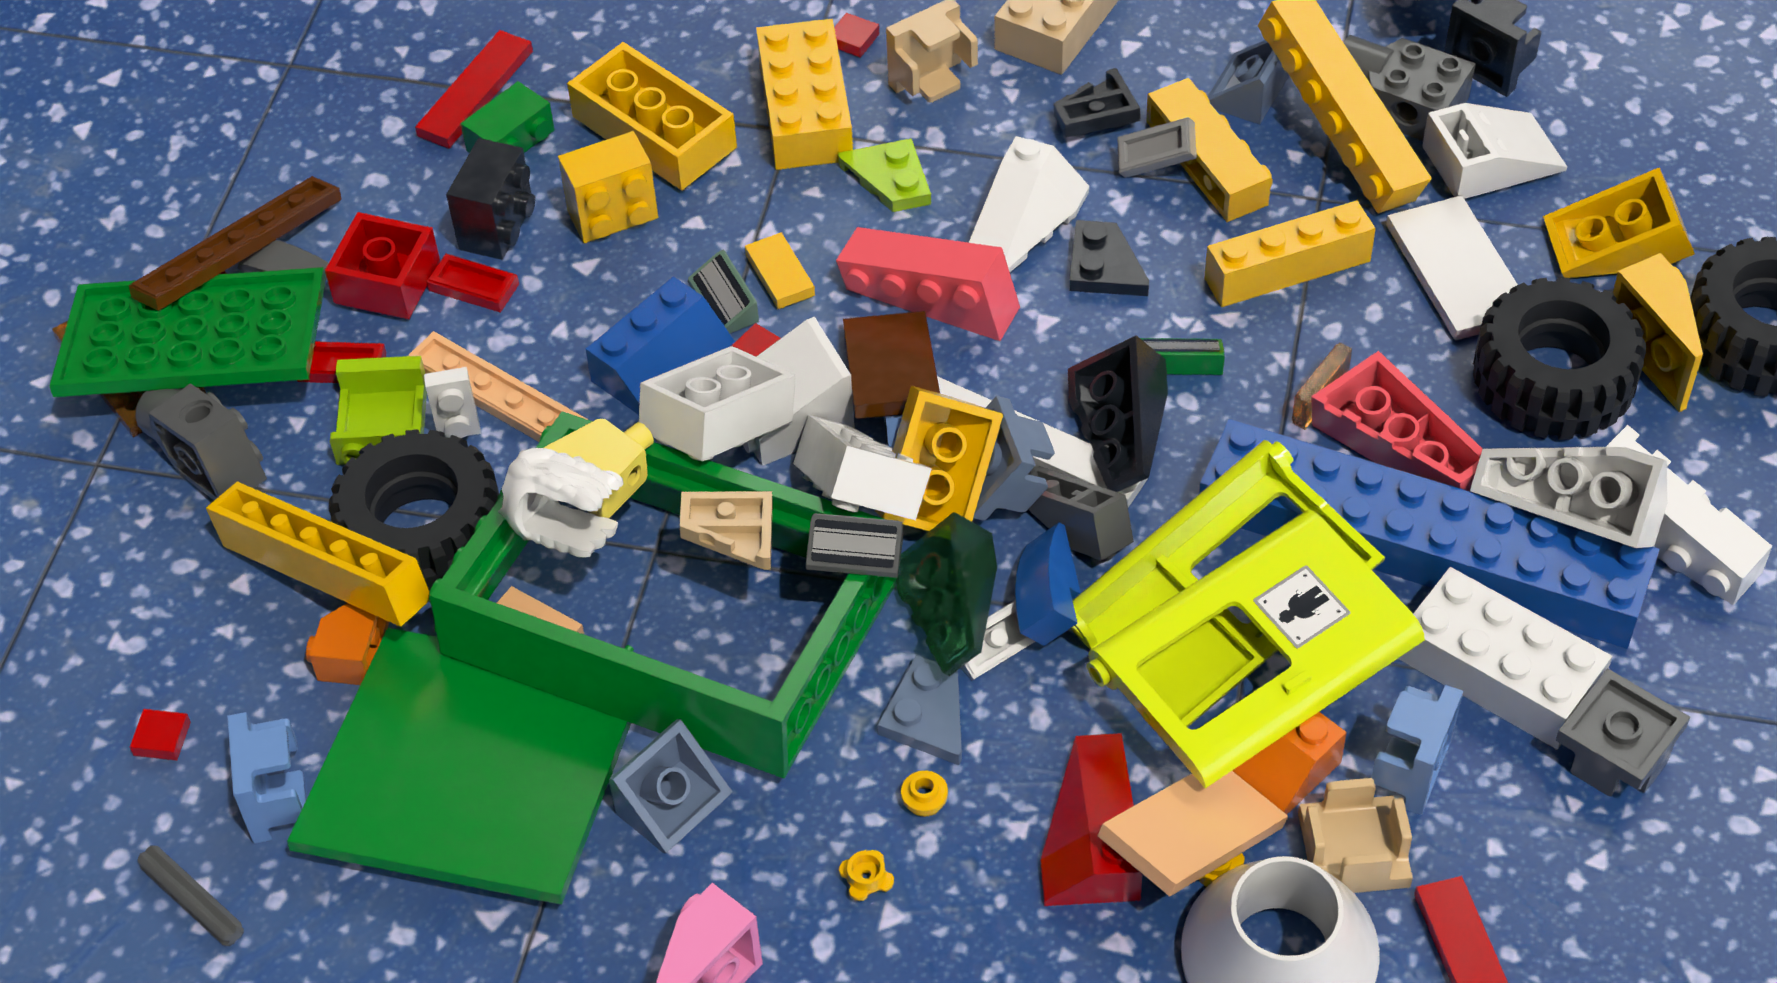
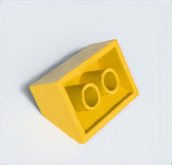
M911 386L892 452L896 454L895 458H897L898 453L914 459L913 463L923 464L931 468V473L916 520L875 510V512L886 520L900 521L904 525L967 541L1003 413L951 396Z

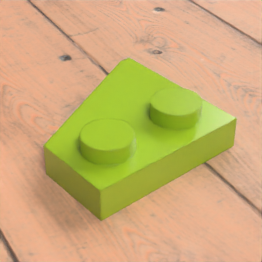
M912 138L838 153L840 168L844 172L850 169L860 178V185L870 194L877 195L880 198V202L892 212L931 205V192Z

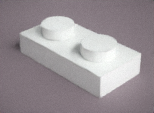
M467 367L424 374L425 387L436 431L444 432L446 438H450L451 435L463 438L465 436L481 434Z

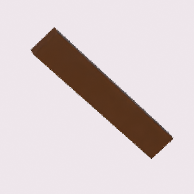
M309 177L129 285L131 298L153 309L161 310L342 200L340 188L316 177Z

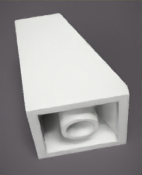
M815 317L801 323L757 356L796 375L792 422L743 444L748 453L754 451L762 466L797 452L808 415L845 424L855 429L851 374Z

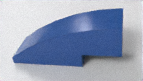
M1060 522L1026 545L1020 557L1016 574V612L1020 633L1043 646L1078 623L1072 600L1081 594L1066 528Z

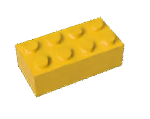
M833 19L756 27L759 62L776 170L839 163L838 153L853 150V140Z
M625 42L619 44L567 83L572 116L606 140L634 131L651 162L652 171L681 191L737 148L733 113Z

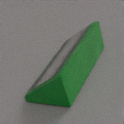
M1140 338L1166 359L1167 374L1223 375L1225 355L1222 339Z

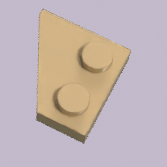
M772 491L681 492L680 537L760 569L771 570Z

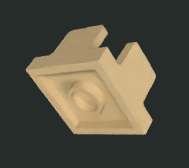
M944 0L886 28L888 84L896 93L906 89L911 96L920 93L928 102H934L960 89V80L949 68L961 63V59L970 68L978 65L977 37L962 23L960 19V5L955 0Z
M1373 778L1328 782L1322 802L1300 804L1298 816L1308 861L1337 878L1353 893L1411 888L1413 879L1408 859L1412 833L1404 799L1394 798V795L1374 797L1376 787Z

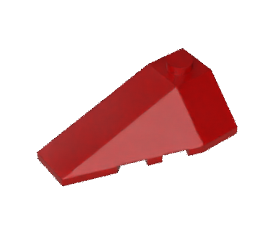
M1122 733L1075 736L1040 861L1044 906L1140 901L1142 873L1098 837L1104 822L1134 806Z

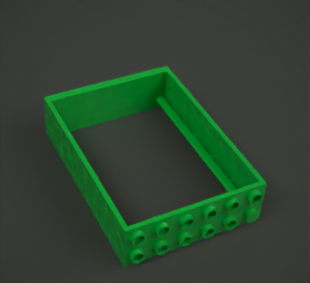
M562 411L552 426H547L544 429L536 448H544L593 421ZM653 442L651 446L645 449L648 473L646 481L630 497L680 515L681 492L772 491L771 546L807 558L810 522L813 514L883 519L859 510L858 512H852L832 505L830 500L710 460H694L680 450ZM502 489L499 492L496 504L489 514L482 516L478 521L475 533L466 546L460 547L455 553L452 565L442 579L439 578L434 582L430 590L429 602L432 605L435 621L434 630L437 633L440 653L660 734L676 719H681L702 749L785 779L897 584L898 577L849 573L773 702L633 652L634 648L630 645L621 648L489 601V597L529 541L522 539L516 534L507 520L498 512L503 506L504 496Z

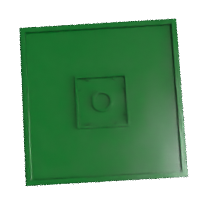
M387 628L287 840L289 850L562 905L631 723L440 653L438 637Z

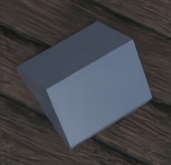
M1263 40L1234 53L1208 95V99L1217 111L1261 124L1288 79L1289 74L1283 69L1280 60L1269 43Z
M676 719L609 779L616 814L662 853H667L733 793L681 719Z

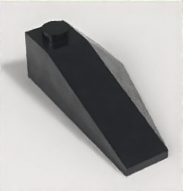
M1135 335L1068 368L1070 406L1073 412L1080 418L1083 425L1081 431L1092 445L1094 450L1093 458L1107 489L1119 492L1149 478L1168 395L1166 359Z

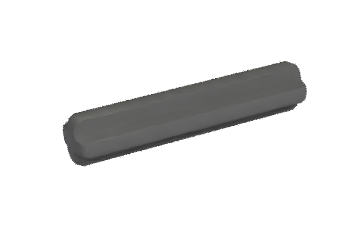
M151 845L145 852L140 853L137 861L141 869L222 945L231 946L237 939L242 937L244 928L241 922L159 846Z

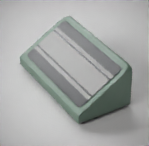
M724 249L713 255L688 277V282L692 289L704 296L729 333L759 322L757 302Z

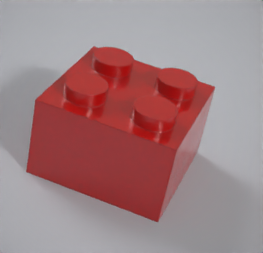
M357 212L325 269L333 302L344 306L410 319L427 287V280L440 262L433 228Z

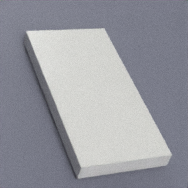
M1457 196L1387 216L1386 226L1454 340L1478 335L1482 319L1487 309L1492 307L1493 301L1505 292L1509 294L1510 289L1518 284L1463 196Z

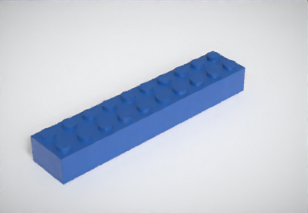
M1228 420L1200 482L1199 494L1263 440H1267L1271 444L1278 441L1293 457L1294 462L1290 464L1293 472L1385 557V560L1373 570L1434 588L1446 571L1452 567L1562 629L1628 649L1659 554V548H1634L1467 490L1235 420ZM1279 496L1244 524L1241 529L1267 536L1303 512L1287 497Z

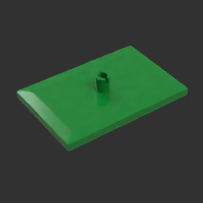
M324 267L219 274L159 311L131 298L129 285L136 280L78 284L49 386L53 397L179 389L185 388L189 384L195 387L307 380L310 375L326 282Z

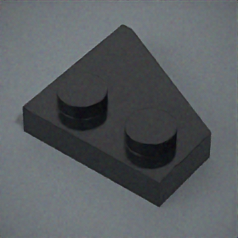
M1117 68L1106 71V80L1094 87L1093 84L1088 82L1078 88L1074 94L1066 95L1053 103L1054 117L1066 138L1083 136L1089 132L1111 127L1118 128L1129 123L1141 121L1140 107Z

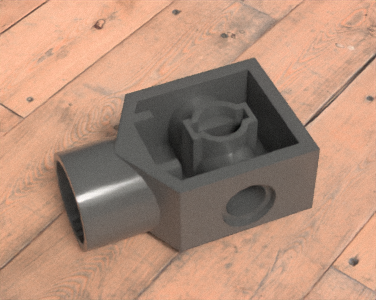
M1349 35L1343 42L1401 132L1407 136L1423 141L1429 112L1466 103L1469 99L1475 63L1404 38L1385 47L1353 35Z
M189 384L185 388L146 391L140 398L136 408V421L139 428L159 444L181 477L213 500L217 499L237 481L255 488L267 479L260 465V462L263 461V456L257 446L248 440L245 430L248 429L247 422L235 408L227 409L213 393L208 392L205 394L192 384Z

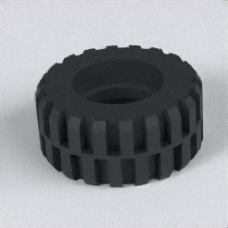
M1752 237L1738 241L1736 247L1731 243L1717 250L1716 254L1708 257L1702 264L1701 271L1697 273L1690 300L1703 352L1700 365L1702 367L1708 366L1711 376L1718 381L1725 379L1730 382V387L1742 392L1744 388L1754 391L1756 396L1766 397L1768 393H1777V326L1753 318L1742 308L1766 307L1777 310L1776 237H1763L1761 241H1754Z
M1547 277L1534 279L1531 285L1528 286L1524 282L1511 288L1509 294L1505 292L1493 301L1492 307L1487 309L1482 319L1473 361L1474 383L1479 388L1478 393L1485 404H1492L1491 411L1502 421L1505 418L1511 421L1510 425L1521 432L1524 429L1535 432L1534 436L1545 439L1548 435H1556L1558 440L1573 439L1575 434H1580L1582 438L1596 434L1599 427L1604 430L1615 424L1618 417L1625 415L1629 409L1632 398L1635 396L1646 354V342L1642 338L1643 330L1637 319H1632L1633 313L1624 303H1616L1615 295L1605 289L1603 292L1594 289V284L1582 281L1581 284L1572 283L1570 278L1558 277L1556 281H1548ZM1543 347L1560 348L1578 355L1589 366L1577 369L1556 368L1538 361L1527 351Z
M418 429L405 430L406 435L394 437L392 433L381 437L382 442L374 446L369 443L360 449V456L357 459L351 457L342 468L343 475H338L331 488L333 494L329 499V512L331 522L416 558L430 591L434 582L439 578L442 579L451 567L457 550L462 546L465 547L474 535L480 518L484 515L487 516L494 507L499 491L490 463L485 461L484 454L476 447L468 446L466 440L455 435L446 438L444 432L429 430L428 434H420ZM434 499L452 504L441 517L422 526L398 528L383 523L396 509L413 501Z

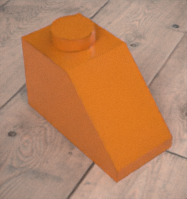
M349 603L322 617L316 635L309 637L306 647V658L308 662L312 663L317 681L361 685L388 628L389 621Z

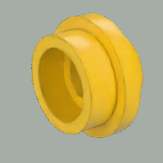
M918 771L909 775L904 780L901 787V798L904 805L912 813L927 817L936 814L945 805L948 799V787L945 780L939 774L932 771ZM927 788L931 789L932 791L927 794L919 793L917 790Z

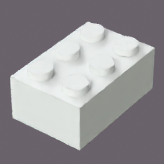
M730 346L641 382L639 422L650 430L653 438L659 443L670 445L688 454L694 460H710L717 454L733 447L742 446L751 439L771 433L774 429L792 422L796 375Z

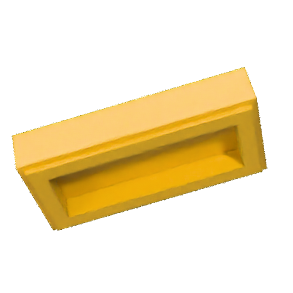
M782 232L745 245V255L777 309L815 296V287Z

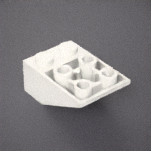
M1462 103L1428 113L1422 147L1454 197L1462 195L1466 199L1567 170V165L1531 113Z

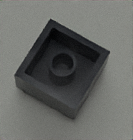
M481 138L477 139L446 194L458 250L503 260L510 246H514L517 243L520 227L525 218L532 215L535 207V195L531 193L529 183L530 168L526 165L522 147Z

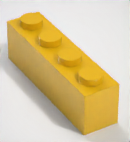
M1189 78L1148 93L1146 122L1150 127L1186 117L1195 122L1197 158L1180 164L1226 222L1269 205L1270 187L1273 184L1269 169L1257 161L1246 141L1238 138L1230 128L1226 117L1218 114L1203 90H1199Z
M1353 201L1208 245L1204 279L1220 306L1225 307L1370 262L1376 228L1359 202Z

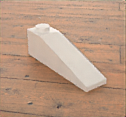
M1016 136L1001 162L969 243L1002 247L1009 272H1011L1027 259L1030 249L1040 241L1043 243L1047 242L1053 237V230L1062 222L1068 224L1077 216L1089 193V185L1054 146Z
M1627 447L1482 449L1470 491L1634 548L1654 547L1668 504L1667 460Z

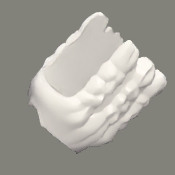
M547 448L526 449L520 451L518 457L509 465L502 487L504 496L503 506L498 512L507 520L514 532L524 540H533L535 543L542 544L547 548L570 553L576 557H591L595 549L605 545L606 538L608 539L615 535L618 522L581 510L592 512L602 508L603 498H610L611 490H619V487L623 485V478L616 472L601 470L593 463L586 462L580 456L571 457L567 453H558ZM559 501L570 503L581 510L560 505Z

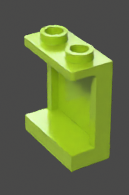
M421 356L337 360L336 376L340 386L336 432H331L330 444L337 465H345L351 457L357 459L360 456V449L369 443L374 446L382 442L381 437L393 433L394 437L406 435L405 430L418 429L420 434H424L427 391L424 374L426 373Z

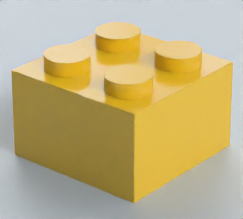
M634 131L558 156L567 212L583 243L659 218L651 162Z

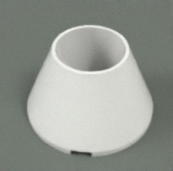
M1284 856L1238 866L1210 883L1198 896L1188 913L1182 934L1181 958L1187 983H1375L1379 968V944L1370 915L1358 897L1345 884L1309 861ZM1265 909H1289L1303 914L1313 921L1321 930L1326 942L1306 954L1296 956L1278 955L1268 952L1252 942L1240 924L1249 916Z

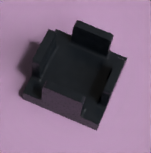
M1457 0L1452 5L1444 53L1475 63L1473 79L1508 97L1516 89L1519 74L1535 60L1542 31L1534 27L1527 34V31L1514 25L1526 14L1527 5L1518 0Z

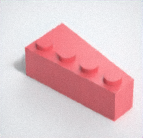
M857 227L836 259L846 290L911 312L925 311L926 317L997 341H1001L1020 308L1002 247Z
M1379 351L1311 396L1313 427L1374 463L1470 491L1483 448Z

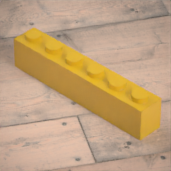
M1316 0L1272 1L1257 26L1263 38L1269 43L1280 60L1283 69L1289 74L1298 88L1302 99L1308 104L1321 124L1322 130L1328 135L1339 152L1343 163L1349 168L1362 188L1365 197L1369 199L1377 213L1416 201L1432 178Z
M238 481L206 507L223 547L400 627L404 625L429 602L430 591L416 558Z

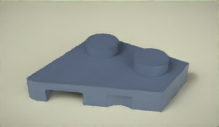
M916 655L878 723V735L959 765L962 761L958 670Z

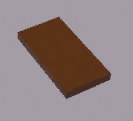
M925 311L843 319L855 418L903 415L911 386L940 393Z

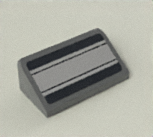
M815 513L812 515L810 522L806 569L897 578L903 544V524L896 520Z

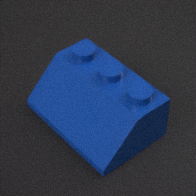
M673 276L585 350L591 382L639 415L641 382L728 348L735 341L704 296Z

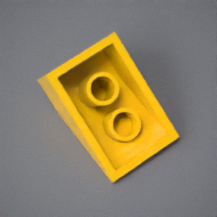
M1660 167L1543 216L1564 278L1618 274L1619 270L1659 253L1670 264L1695 254L1674 197Z
M1659 253L1619 270L1612 294L1616 297V303H1624L1633 313L1632 319H1637L1643 330L1642 338L1646 342V354L1642 371L1677 411L1681 412L1687 408L1703 352L1686 280L1679 269L1672 266Z

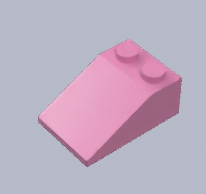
M713 883L701 894H695L690 897L678 916L656 983H744L763 964L756 916Z

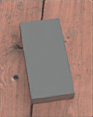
M1189 117L1117 137L1119 173L1125 178L1197 158L1195 122Z

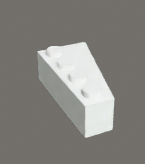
M812 415L807 417L793 463L804 473L803 478L813 482V487L823 491L822 496L833 500L832 505L838 508L858 512L859 506L912 520L917 518L931 473V468L923 464L913 463L914 459L898 453L897 458H895L896 454L892 452L893 448L873 441V438L848 425Z
M1628 425L1606 446L1627 447L1652 455L1636 442L1640 435ZM1656 450L1652 455L1667 460V466L1671 463V461L1658 450ZM1667 468L1668 504L1654 547L1660 549L1657 558L1665 562L1674 571L1681 572L1702 585L1712 595L1719 596L1734 605L1763 573L1772 545L1729 509L1723 508L1718 511L1710 504V500L1705 494L1706 490L1694 480L1686 484Z

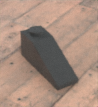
M1041 466L1034 467L1028 473L1029 475L1045 478L1048 484L1045 492L1028 510L1049 529L1058 522L1065 525L1069 545L1072 550L1091 556L1096 560H1105L1114 557L1117 551L1134 542L1126 495Z

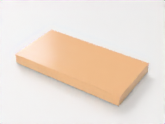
M1233 771L1206 789L1193 774H1190L1104 822L1098 837L1168 896H1172L1282 829L1288 815Z

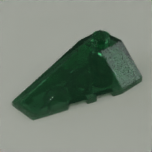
M955 512L901 553L898 577L896 579L897 591L901 600L911 607L913 611L911 617L914 623L924 630L927 636L925 641L941 671L948 676L982 652L997 572V560L992 533Z

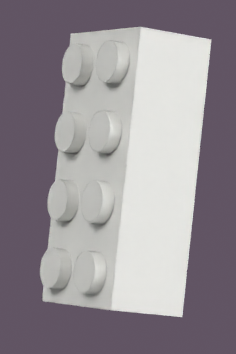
M1450 567L1413 613L1422 626L1425 641L1398 658L1443 685L1446 684L1463 690L1462 696L1558 749L1561 745L1555 741L1558 730L1606 669H1609L1612 655Z

